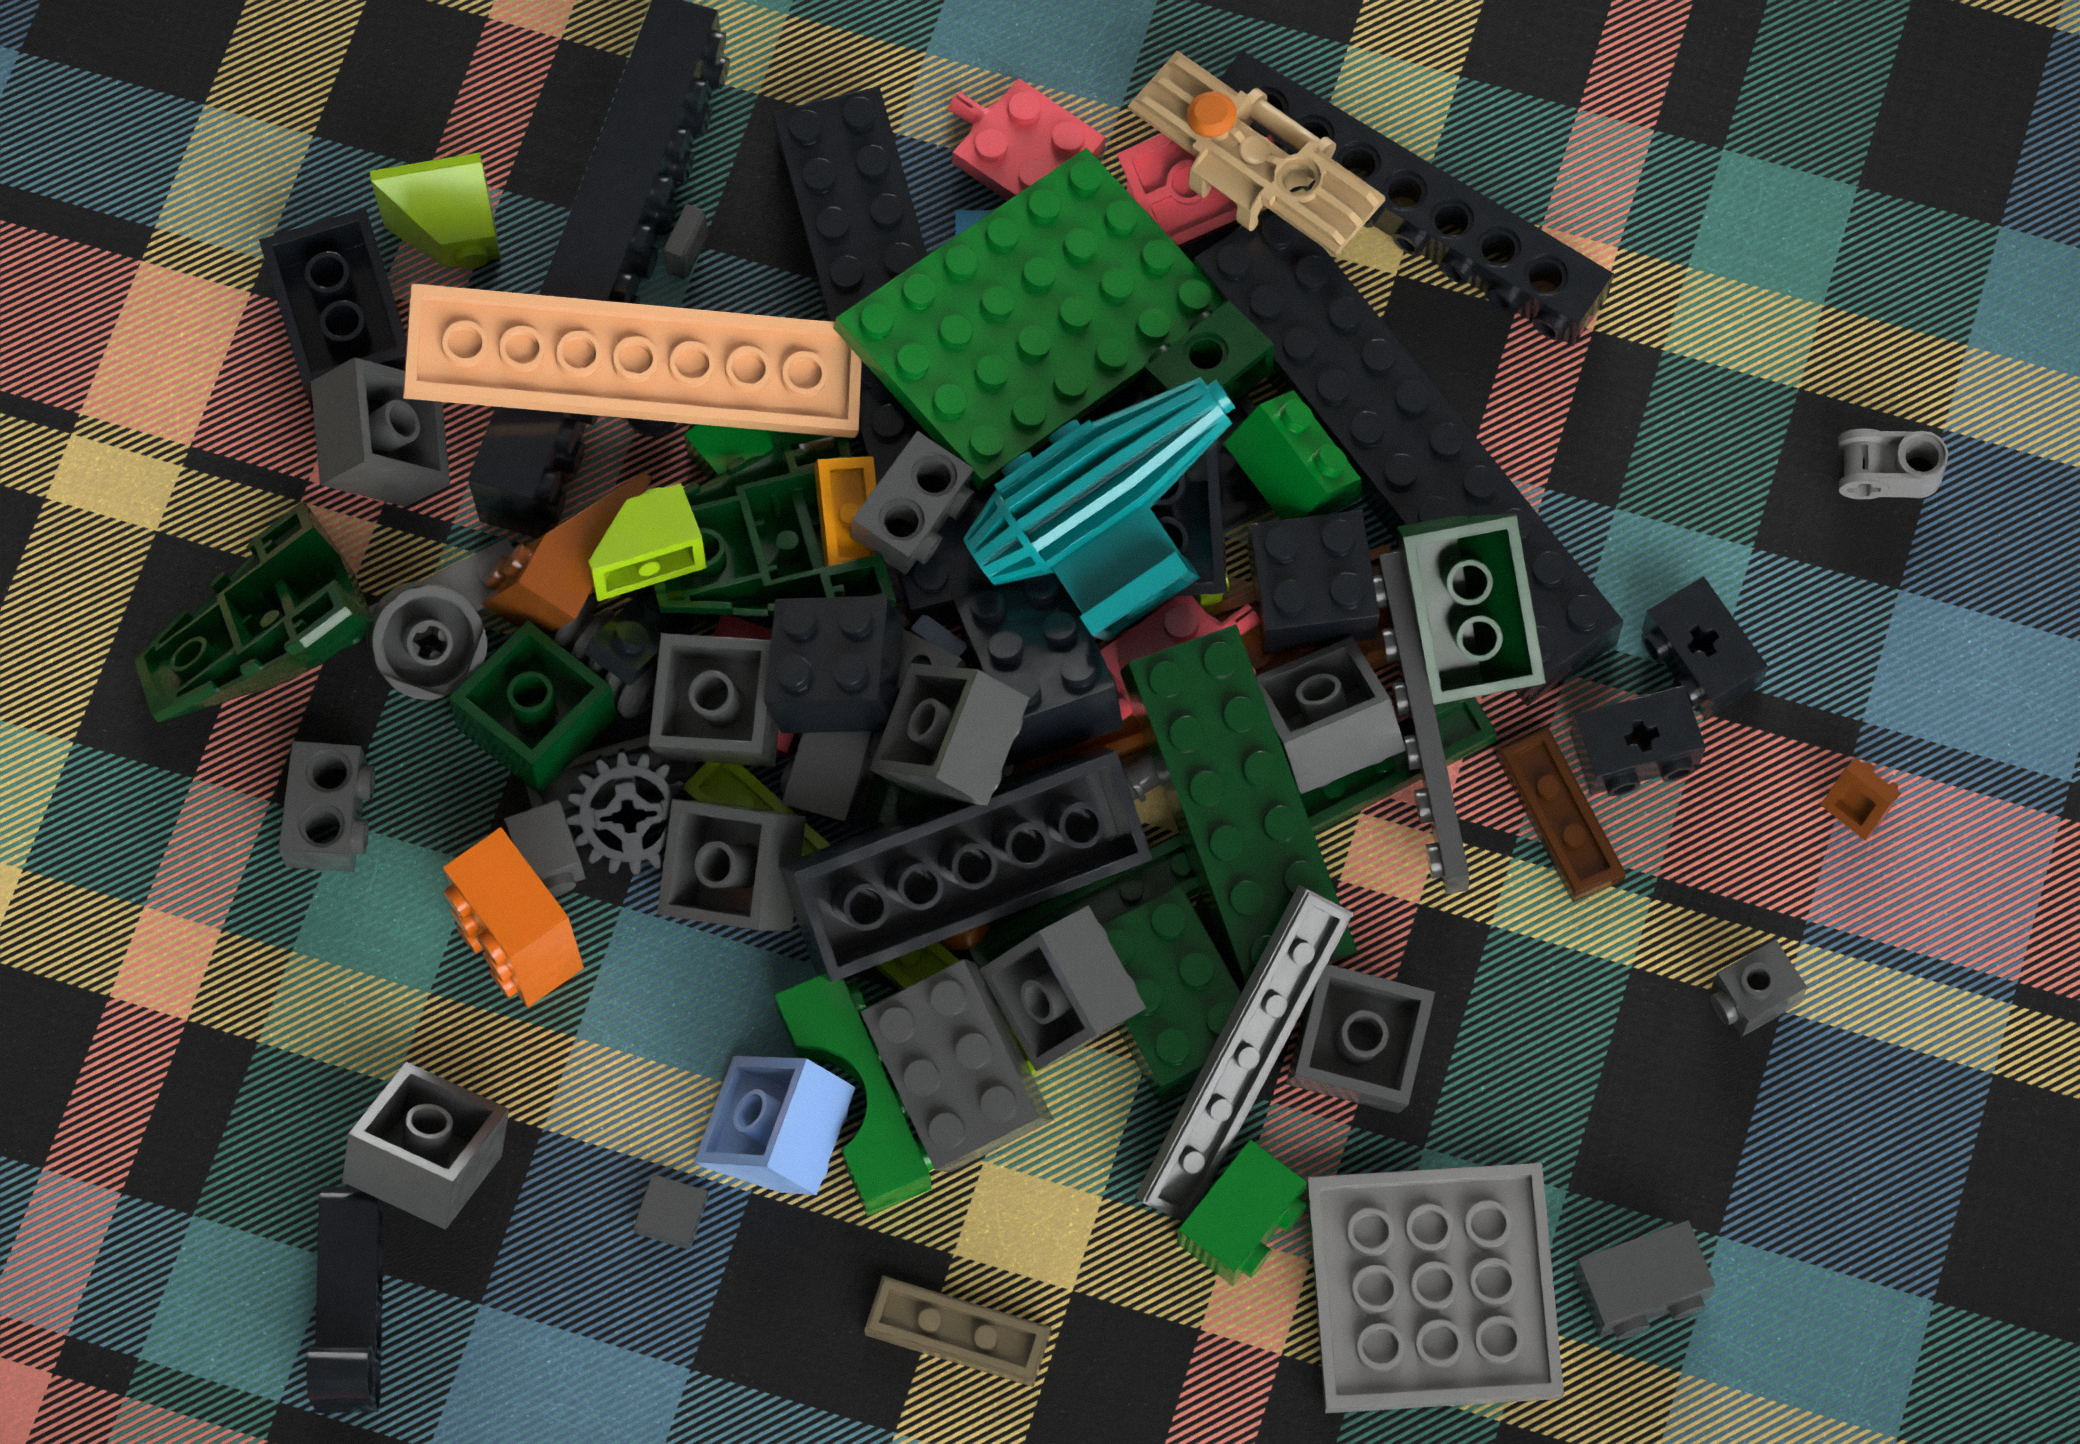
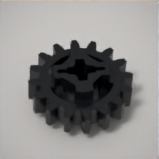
M625 748L619 749L617 763L611 765L602 755L597 756L596 766L598 773L593 775L589 771L582 769L578 774V779L586 787L585 790H570L568 795L570 802L580 806L579 810L567 813L566 818L567 824L581 825L582 827L573 837L575 846L590 843L592 848L588 861L593 864L604 855L609 858V872L614 874L620 867L621 862H629L633 875H639L641 861L648 859L654 867H661L662 858L660 851L663 848L666 849L672 799L691 800L676 797V794L685 787L684 779L679 777L668 781L666 776L670 763L664 760L655 768L650 766L649 751L643 750L640 753L637 762L629 761ZM636 776L652 782L663 795L660 793L649 794L636 783ZM614 778L615 789L608 798L591 804L598 789ZM633 800L635 809L645 810L637 813L636 822L625 823L623 814H614V812L621 810L622 801ZM663 820H667L660 834L644 845L643 835L654 823H662ZM608 829L621 839L622 847L606 841L597 830Z

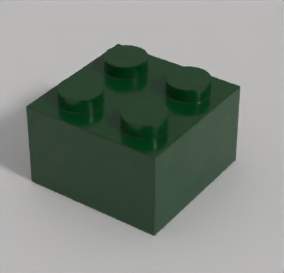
M528 620L449 697L457 729L539 795L618 717L611 685Z

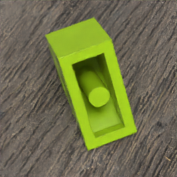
M681 483L665 488H652L639 496L626 499L588 561L597 602L707 568L702 535Z

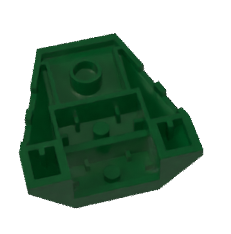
M784 432L771 439L774 448L763 456L751 457L746 461L740 456L726 464V472L699 486L695 481L684 487L683 489L702 535L707 568L653 584L660 613L774 617L775 599L888 596L892 606H896L895 595L882 554L832 566H824L814 464L818 459L853 457L847 437Z
M304 501L259 533L246 546L252 555L230 578L221 572L209 584L215 593L192 616L186 610H183L134 660L151 715L158 723L287 683L329 659L342 648L355 645L364 637L367 630L371 628L373 617L354 571Z

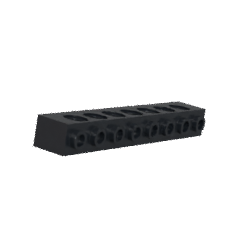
M1241 50L1220 78V81L1237 93L1243 91L1248 95L1253 89H1260L1268 96L1267 102L1318 138L1328 137L1336 143V150L1331 159L1347 170L1359 168L1369 173L1370 176L1361 180L1383 194L1385 201L1363 225L1364 227L1372 228L1375 226L1390 235L1394 243L1406 253L1414 256L1421 254L1438 264L1442 273L1449 279L1460 284L1467 282L1484 292L1487 299L1497 308L1506 312L1514 310L1532 321L1535 329L1545 337L1556 341L1562 339L1574 346L1608 298L1614 273ZM1254 120L1249 126L1264 137L1271 135L1275 145L1287 154L1293 155L1299 152ZM1315 180L1308 187L1302 186L1304 190L1309 191L1313 187ZM1398 196H1406L1413 199L1416 204L1411 207H1400L1391 200ZM1444 224H1453L1458 226L1463 232L1453 236L1446 235L1439 231L1438 227ZM1490 252H1500L1506 255L1509 261L1496 264L1488 261L1484 255ZM1537 280H1546L1551 282L1556 289L1551 292H1541L1536 290L1531 283Z

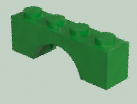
M817 976L774 994L777 1013L797 1058H807L812 1062L826 1063L843 1070L857 1082L865 1095L867 1109L863 1124L856 1136L842 1149L845 1168L867 1217L932 1190L929 1171L933 1170L934 1167L920 1137L914 1139L906 1121L910 1116L896 1086L891 1087L883 1070V1067H886L872 1035L868 1036L860 1018L862 1016L861 1011L867 1009V1006L857 983L853 981L845 984L843 978L831 983L821 976Z

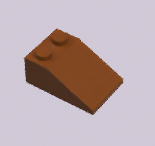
M645 472L640 473L527 545L519 544L510 556L501 555L492 565L484 580V583L490 588L481 604L518 628L528 620L546 635L575 620L593 588L589 559L626 499L639 496L645 492L653 477Z

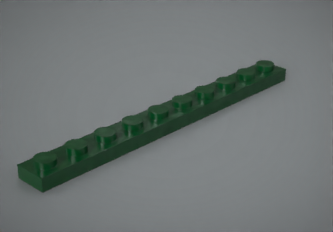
M1475 697L1434 705L1447 766L1496 742L1497 733ZM1409 717L1398 722L1402 738L1403 736L1412 735ZM1403 751L1386 758L1378 764L1367 766L1336 779L1326 786L1317 787L1301 794L1300 797L1314 834L1421 780L1420 769L1409 770L1406 754ZM1180 834L1149 849L1153 860L1061 894L986 932L983 939L976 946L965 949L970 960L979 963L982 968L1036 932L1088 905L1098 923L1103 925L1180 885L1188 899L1199 894L1201 891Z

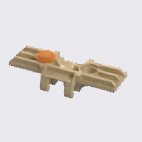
M1177 50L1128 105V109L1196 157L1190 169V189L1204 198L1209 194L1211 186H1213L1233 200L1237 205V222L1249 231H1253L1258 225V214L1262 207L1265 206L1330 253L1337 256L1384 203L1385 196L1331 159L1336 150V143L1328 137L1318 138L1267 102L1268 96L1260 89L1255 88L1248 95L1243 91L1237 93ZM1254 120L1299 152L1293 155L1287 154L1249 126ZM1315 180L1313 187L1305 193L1295 194L1290 192L1292 188L1298 186L1308 187Z

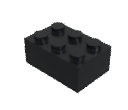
M366 208L259 239L302 385L312 412L311 381L354 357L405 371L407 339Z
M1055 573L996 586L993 585L953 599L962 641L967 644L968 655L974 669L984 672L1030 698L1022 717L1021 730L1013 740L1009 750L1015 765L1124 728L1116 686L1095 638L1081 620L1080 616L1083 614Z

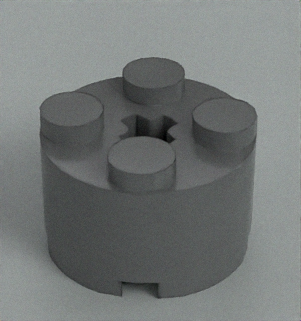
M413 581L397 585L378 602L371 614L373 624L366 632L370 660L379 674L392 687L409 697L421 700H435L451 695L484 663L487 652V637L481 617L469 600L449 586L433 581ZM428 626H433L432 633L440 639L437 647L427 646L424 653L420 654V646L413 641L416 632L425 633Z

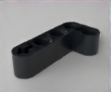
M352 1186L321 1187L319 1196L315 1347H309L307 1355L308 1397L317 1413L379 1412L384 1201Z

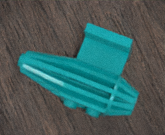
M1200 376L1093 422L1088 420L1080 425L1076 419L1065 424L1048 438L1052 446L1034 458L1030 452H1026L1008 463L1001 470L1005 478L994 485L996 490L963 538L968 550L995 586L1055 573L1083 614L1080 618L1091 635L1107 642L1200 579L1190 561L1182 556L1151 507L1220 435L1233 424L1227 413L1236 407L1217 379L1207 385Z

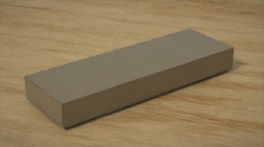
M882 1275L864 1332L866 1336L1034 1387L1051 1335V1327Z

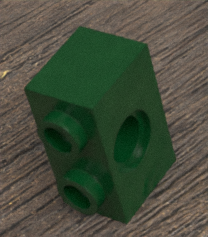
M1228 300L1214 312L1209 310L1198 316L1191 324L1188 333L1173 345L1165 344L1151 355L1148 360L1149 364L1145 366L1146 394L1151 398L1201 376L1207 385L1217 379L1234 403L1274 371V343ZM1203 361L1217 364V366L1210 369H1201L1195 365Z

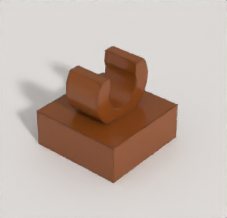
M1855 758L1844 769L1820 805L1862 839L1866 840L1876 831L1901 793L1898 792V785L1895 782L1888 784L1874 773L1873 769L1875 767L1871 763L1863 764Z

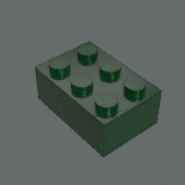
M1181 885L1102 925L1112 948L1126 973L1133 979L1137 992L1146 1006V1009L1116 1027L1159 1105L1193 1087L1241 995L1239 988Z

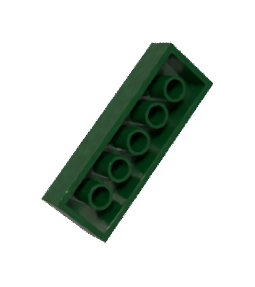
M1237 624L1128 662L1120 670V674L1232 978L1242 993L1298 885L1338 905L1340 903ZM1348 925L1328 963L1358 952Z

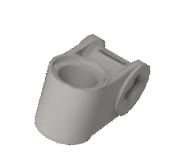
M1866 428L1846 431L1838 437V448L1844 452V477L1838 482L1839 493L1844 497L1852 499H1874L1878 497H1910L1919 499L1928 497L1935 493L1942 483L1948 459L1947 446L1939 436L1927 431H1879ZM1913 458H1922L1930 462L1933 469L1925 472L1916 471L1909 466L1907 461ZM1863 459L1865 461V469H1863Z

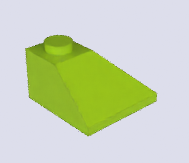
M480 152L370 171L371 183L384 228L446 268L457 266L462 269H475L486 265L490 260L501 259L492 201Z

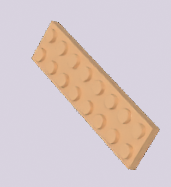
M412 283L409 300L403 398L856 438L859 431L862 360L833 329L835 322Z

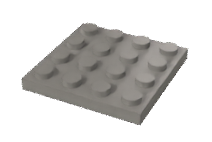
M1542 1163L1307 1178L1325 1413L1562 1399L1564 1389Z

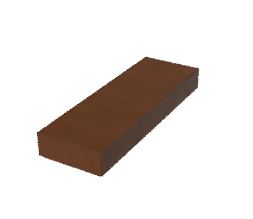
M1547 726L1498 748L1496 758L1572 902L1574 903L1624 880L1626 873L1549 727Z

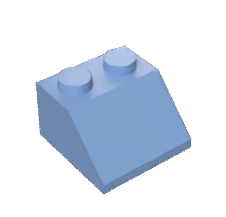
M733 1056L694 1163L779 1193L817 1195L820 1184L827 1174L828 1162L840 1129L847 1119L848 1107L856 1087L807 1058Z

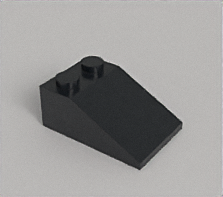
M1219 437L1151 507L1182 556L1190 561L1200 576V579L1175 596L1227 593L1223 476Z

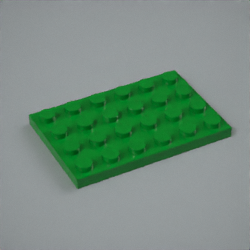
M1086 147L836 317L833 329L939 446L974 468L971 482L980 491L1003 474L1001 470L1008 463L1026 452L1034 453L1050 441L1048 438L1059 428L1077 419L1079 421L1145 374V366L1149 364V358L1158 348L1165 344L1173 345L1188 333L1191 324L1198 316L1209 310L1214 312L1225 302L1195 264Z

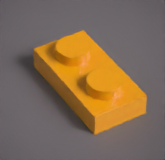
M873 456L818 459L814 464L824 566H832L876 555L850 538L853 517L876 487Z

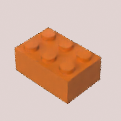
M501 827L443 867L449 887L443 891V894L452 906L449 910L458 923L456 928L474 954H477L482 949L485 950L483 956L491 967L489 973L508 999L517 993L528 1008L584 969L569 917Z

